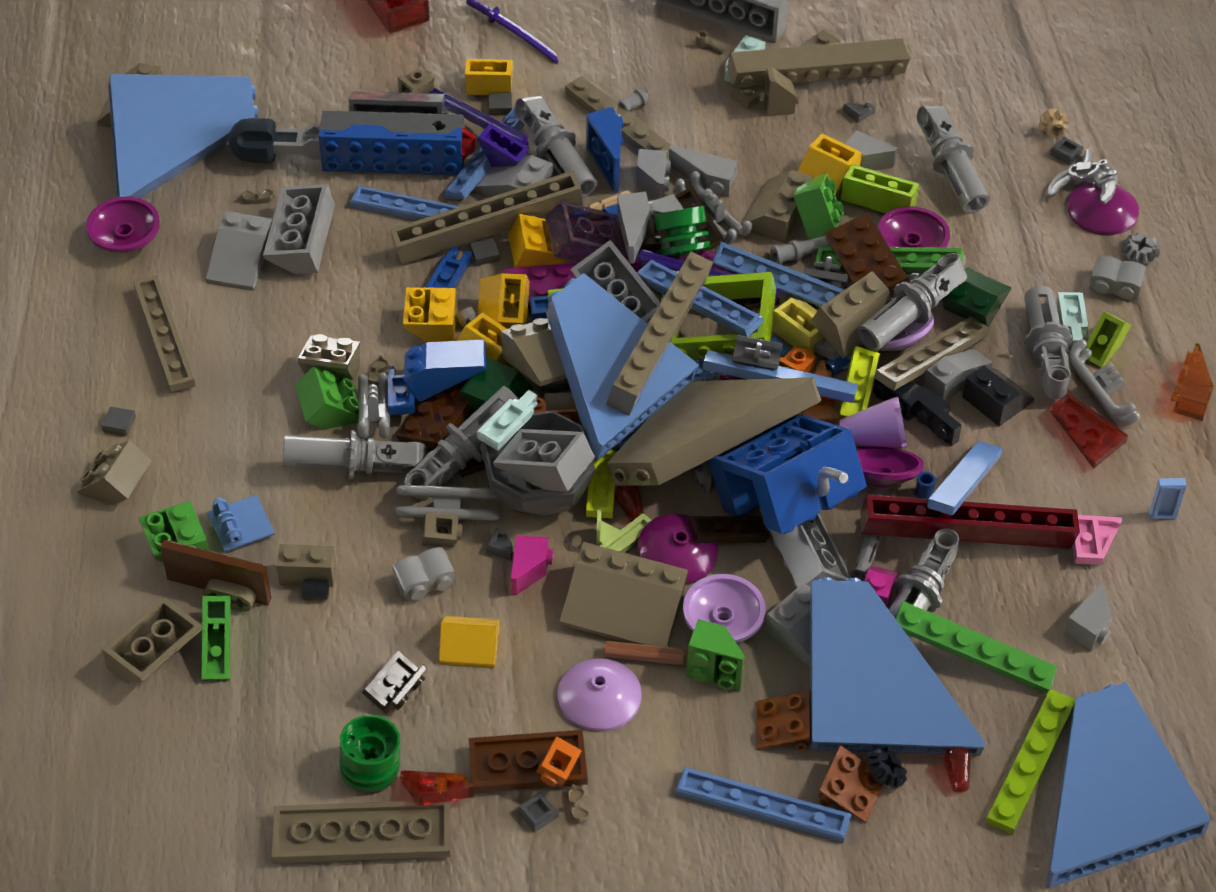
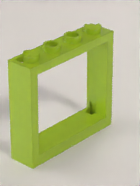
M772 272L709 276L704 287L729 300L762 297L760 316L763 317L764 323L758 327L756 333H752L749 337L771 341L776 286ZM679 328L671 343L692 360L705 359L708 350L733 356L737 335L740 334L679 338Z

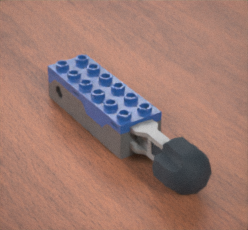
M322 111L320 125H311L306 129L276 128V122L273 119L247 118L241 119L233 125L228 139L233 155L242 161L272 163L275 160L276 154L305 155L312 160H321L322 171L458 175L463 169L464 159L475 152V135L464 128L463 115Z

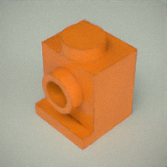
M794 346L784 358H780L778 366L812 373L815 370L816 357L809 348L803 347L801 349Z
M556 736L536 771L541 774L540 779L550 786H556V784L562 786L582 750ZM551 763H557L560 770L552 766Z

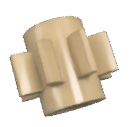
M1048 109L1043 115H1040L1041 122L1038 125L1041 132L1045 131L1046 137H1057L1064 130H1067L1065 124L1068 123L1066 114L1061 113L1060 109Z

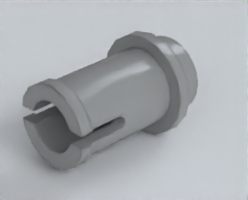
M636 89L633 94L620 100L618 104L629 112L640 105L645 106L649 97L644 89Z

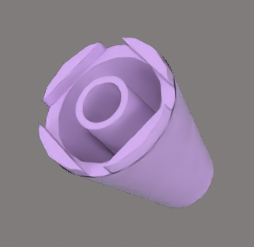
M893 397L839 420V426L851 429L855 446L907 448L898 397Z

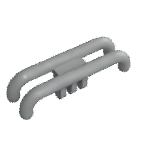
M692 172V187L702 199V203L725 241L724 243L731 244L734 242L737 234L747 236L752 229L751 222L745 221L741 225L725 209V203L719 200V197L713 194L712 190L709 188L705 190L703 188L699 172ZM683 179L676 180L675 185L678 194L686 189ZM724 220L732 229H729L726 233L717 224L718 222Z
M1084 339L1078 340L1069 352V360L1077 375L1115 423L1131 425L1140 419V413L1135 411L1136 406L1134 403L1129 402L1124 406H1116L1109 397L1122 388L1126 381L1120 377V373L1115 370L1112 363L1091 374L1084 363L1091 357L1092 352L1086 348L1087 342Z
M385 373L380 374L378 377L379 398L378 387L375 384L368 386V377L365 374H361L358 377L359 411L357 427L360 439L368 438L369 422L379 421L380 437L385 439L390 435L388 376Z
M399 485L396 488V493L400 496L434 497V507H397L395 514L398 517L425 518L426 512L457 514L458 519L497 521L501 517L500 512L496 510L462 509V498L498 500L489 488Z

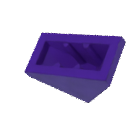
M491 123L477 139L491 167L517 165L529 151V147Z

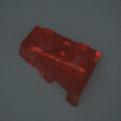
M400 771L401 783L418 806L474 797V786L464 774Z

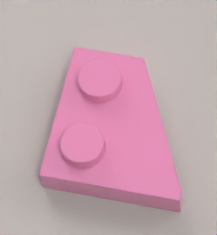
M1078 515L1080 533L1072 546L1075 564L1101 565L1120 527L1122 518Z

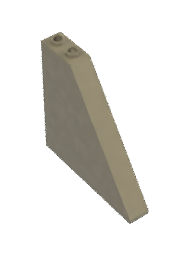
M814 377L692 381L651 415L607 462L615 485H661L814 406L821 401Z

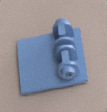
M257 495L228 504L221 497L216 498L213 501V510L207 512L224 552L275 535Z

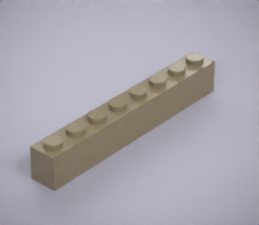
M903 38L731 52L727 70L733 88H747L765 85L766 66H772L790 79L792 83L905 74L910 57Z
M574 171L392 228L390 231L393 246L401 265L449 250L451 247H458L508 231L519 214L545 219L583 207L582 189Z
M693 252L689 253L615 380L606 403L607 405L625 414H631L702 290L713 265L712 261Z

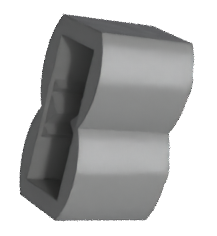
M1098 256L1089 288L1100 294H1115L1123 299L1136 300L1140 293L1146 267L1137 262L1120 261L1110 256Z
M443 547L427 550L418 556L402 559L392 565L393 576L405 601L420 600L429 592L447 590L456 582L455 571Z

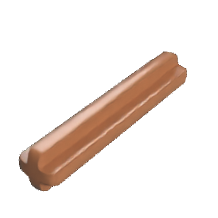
M606 641L604 644V656L609 658L684 665L686 652L684 649Z

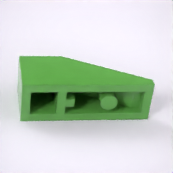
M202 596V680H230L231 596Z

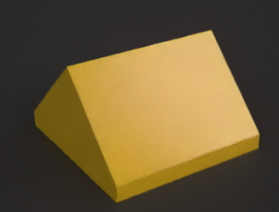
M445 616L441 622L439 664L495 668L500 619Z

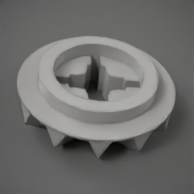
M1137 232L1135 236L1129 234L1123 240L1121 250L1123 255L1130 261L1148 264L1158 259L1161 245L1156 243V238H1149L1148 233L1145 236H1141ZM1140 245L1145 246L1141 251H1138Z

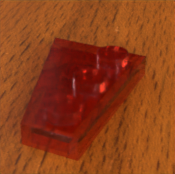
M1069 392L1052 405V415L1093 469L1127 442L1128 435Z

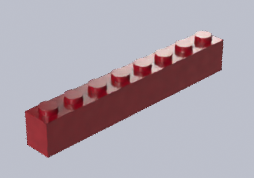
M867 495L860 510L861 534L933 539L938 530L949 528L958 534L959 541L1071 549L1080 533L1077 509L963 502L953 515L929 509L927 507L929 499Z

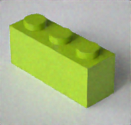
M851 165L844 177L841 200L867 207L874 211L888 213L900 207H915L919 184Z

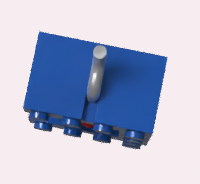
M799 413L708 460L723 511L734 516H745L751 509L760 505L766 527L780 534L793 531L795 526L813 520L817 514L821 513V509H833L837 506V503L844 499L855 497L859 491L867 487L851 429Z

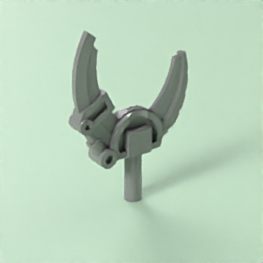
M1086 149L1082 162L1070 165L1067 170L1059 173L1051 180L1047 188V197L1055 196L1069 182L1079 184L1095 181V184L1102 188L1100 202L1106 204L1113 196L1116 183L1119 181L1117 171L1112 170L1108 166L1106 159L1091 163L1093 151Z

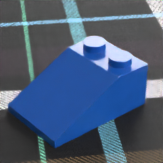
M613 107L586 114V149L613 192L618 193L621 146L623 145L621 130L624 128V123L621 115H617Z
M484 340L426 342L420 346H413L405 353L404 381L419 402L486 370V343Z

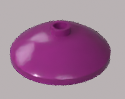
M1095 182L1083 184L1070 194L1067 204L1068 214L1075 224L1088 232L1098 235H1117L1128 231L1137 222L1139 205L1134 196L1119 185H1116L1113 196L1106 204L1100 202L1102 188H1099Z
M117 197L107 200L92 210L86 222L87 234L92 243L103 250L116 253L131 252L142 248L155 238L160 228L159 214L155 207L149 202L136 197Z
M908 206L893 209L886 213L878 224V229L889 247L947 248L949 244L950 230L947 223L938 214L925 208Z
M883 447L857 449L865 481L874 484L876 487L888 488L916 478L923 471V460L913 453Z
M677 513L661 515L651 520L643 528L638 541L639 557L687 569L686 585L696 583L700 579L705 578L715 566L718 555L717 543H695L687 523L690 516Z

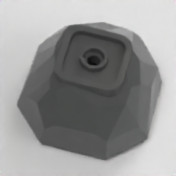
M554 411L535 413L520 428L583 432L586 437L582 425ZM518 431L498 451L484 442L480 445L492 493L511 510L519 513L548 516L568 511L579 501L595 473V466L592 460L568 492L545 490L505 472L493 464Z

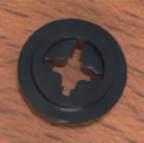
M876 747L867 754L866 763L868 769L878 782L889 788L896 789L900 788L907 781V770L902 767L903 762L896 758L895 753L890 754L886 748L881 750Z

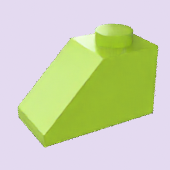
M1103 312L1087 341L1086 348L1092 352L1091 357L1087 360L1103 368L1120 348L1132 325L1110 313Z

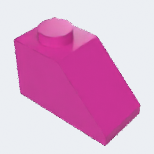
M516 535L511 573V595H518L546 576L547 564H553V549L549 548L548 537Z
M873 565L868 569L865 582H869L888 608L894 590L893 584L898 578L899 572Z

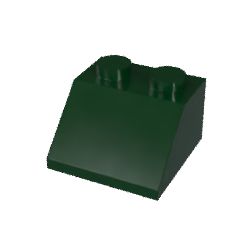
M967 267L965 269L967 279L942 298L944 309L965 319L971 316L989 327L1011 291V287Z
M486 357V370L470 377L459 393L477 411L503 386L507 387L518 399L528 390L532 392L534 388L519 370Z

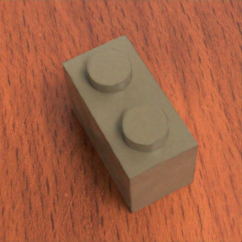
M280 544L277 559L279 585L303 586V580H328L329 587H334L336 572L334 546Z

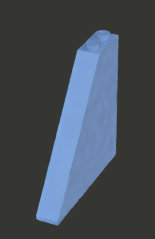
M110 74L108 93L117 197H136L141 199L228 144L229 132L238 121L247 118H258V108L253 105L256 89L255 86H251V77Z
M583 273L576 279H570L561 291L556 290L549 297L546 315L588 444L595 456L594 460L598 461L691 383L699 365L671 343L630 415L607 405L606 403L615 380L648 324Z
M820 577L817 580H812L810 587V750L837 751L841 745L848 751L871 752L877 747L881 750L886 748L889 752L981 755L985 748L984 740L869 582L861 581L858 578L833 581L830 577Z
M1127 682L1118 685L1111 684L1103 690L1094 693H1084L1075 700L1071 714L1046 883L1049 889L1203 836L1211 821Z

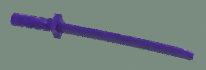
M466 0L467 5L488 16V22L492 24L496 21L529 43L552 62L558 64V58L554 51L502 16L500 8L496 6L492 10V8L477 0Z

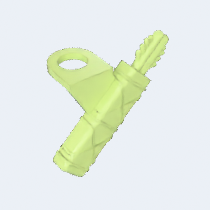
M597 510L596 544L625 553L638 543L643 528L651 519L645 514H641L619 530L601 521V510Z

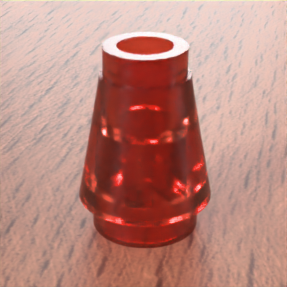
M617 485L614 497L632 522L635 518L644 514L639 486Z
M963 747L947 749L943 758L952 791L954 792L969 790L972 757L968 754V749Z

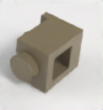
M418 68L404 77L402 75L398 76L399 93L429 94L434 89V77L430 71L423 72Z
M426 512L423 524L422 545L427 546L431 544L454 547L456 540H461L462 524H458V515ZM444 530L446 534L437 533V531Z

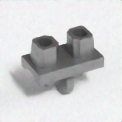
M827 256L826 262L816 261L815 268L824 269V271L804 267L803 274L841 289L848 285V275L830 272H840L841 265L832 264V256Z
M737 335L732 361L778 369L783 344Z

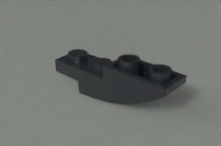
M874 376L872 392L878 399L886 401L893 397H898L901 414L904 419L909 421L916 417L920 423L936 433L938 438L944 440L950 446L959 442L962 425L949 415L951 405L930 390L911 381L896 390H892L875 379Z

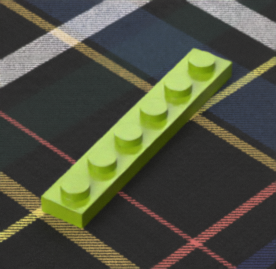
M1049 690L989 812L986 824L1011 835L1014 834L1072 713L1076 699L1055 690Z

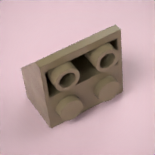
M321 334L310 335L298 357V364L305 374L313 366H316L323 370H329L342 378L354 380L360 368V342L352 341L350 338L336 339Z
M130 440L120 445L116 443L109 450H102L94 457L93 463L95 464L81 477L80 481L82 484L77 492L80 495L115 505L128 499L152 460Z

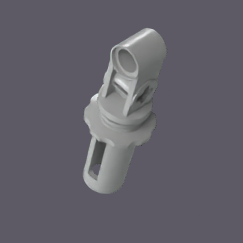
M541 96L517 99L515 111L518 118L521 119L527 128L528 133L533 137V141L537 146L536 156L553 163V167L558 175L574 171L582 189V198L590 195L596 189L597 181L574 148L576 144L575 133L572 130L563 128Z
M921 106L917 111V123L931 147V152L934 156L933 170L946 175L965 213H974L982 210L989 203V196L971 163L974 152L973 146L963 142L961 136L956 132L955 126L951 122L945 107Z
M947 254L910 283H898L894 287V299L858 327L857 334L861 342L869 350L878 351L913 321L917 323L927 322L931 318V309L936 307L943 297L947 296L954 288L967 279V274L959 254Z
M1035 286L1029 289L1024 296L1030 325V332L1025 336L1024 344L1027 347V352L1034 357V360L1039 365V374L1042 378L1044 393L1049 398L1062 399L1067 394L1071 376L1068 363V347L1072 343V335H1070V329L1067 326L1060 325L1052 289L1047 286ZM1039 297H1047V302L1040 304Z
M503 386L458 428L449 423L447 430L450 435L445 440L441 439L437 443L438 447L428 453L406 475L405 485H416L418 482H424L423 486H442L459 469L463 470L466 467V463L472 458L477 462H481L483 457L479 451H481L480 445L483 441L477 438L478 430L509 399H519L507 387ZM412 496L418 501H424L429 498L426 496Z
M351 430L350 438L346 437V439L284 435L283 467L344 470L345 473L348 471V479L353 478L355 471H364L365 474H371V472L408 474L426 456V446L423 443L374 441L373 438L369 437L366 440L357 439L355 430Z
M949 528L938 530L928 548L920 557L918 565L912 566L907 574L900 575L894 581L893 586L896 589L897 597L889 609L894 618L902 601L928 612H935L937 608H940L942 599L939 593L944 587L943 580L957 555L959 536L954 530Z

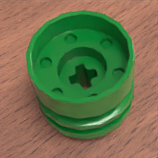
M704 206L654 214L656 230L668 232V236L658 239V243L669 242L670 244L669 248L659 249L660 255L676 257L688 255L690 252L698 253L707 247H711L710 241H698L699 236L709 235L708 231H697L696 229L697 225L706 222Z
M362 715L352 719L344 726L340 734V775L344 782L354 790L370 793L384 790L396 780L400 764V733L396 726L387 718L377 715Z

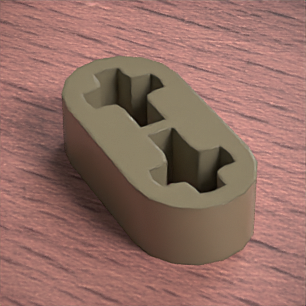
M210 579L203 591V596H231L230 608L240 611H249L256 599L255 592L250 588L219 579Z

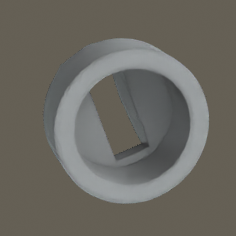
M472 307L463 309L455 316L461 327H465L477 317Z

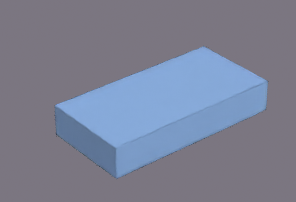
M1185 478L1158 479L1149 509L1150 519L1177 518L1187 487Z

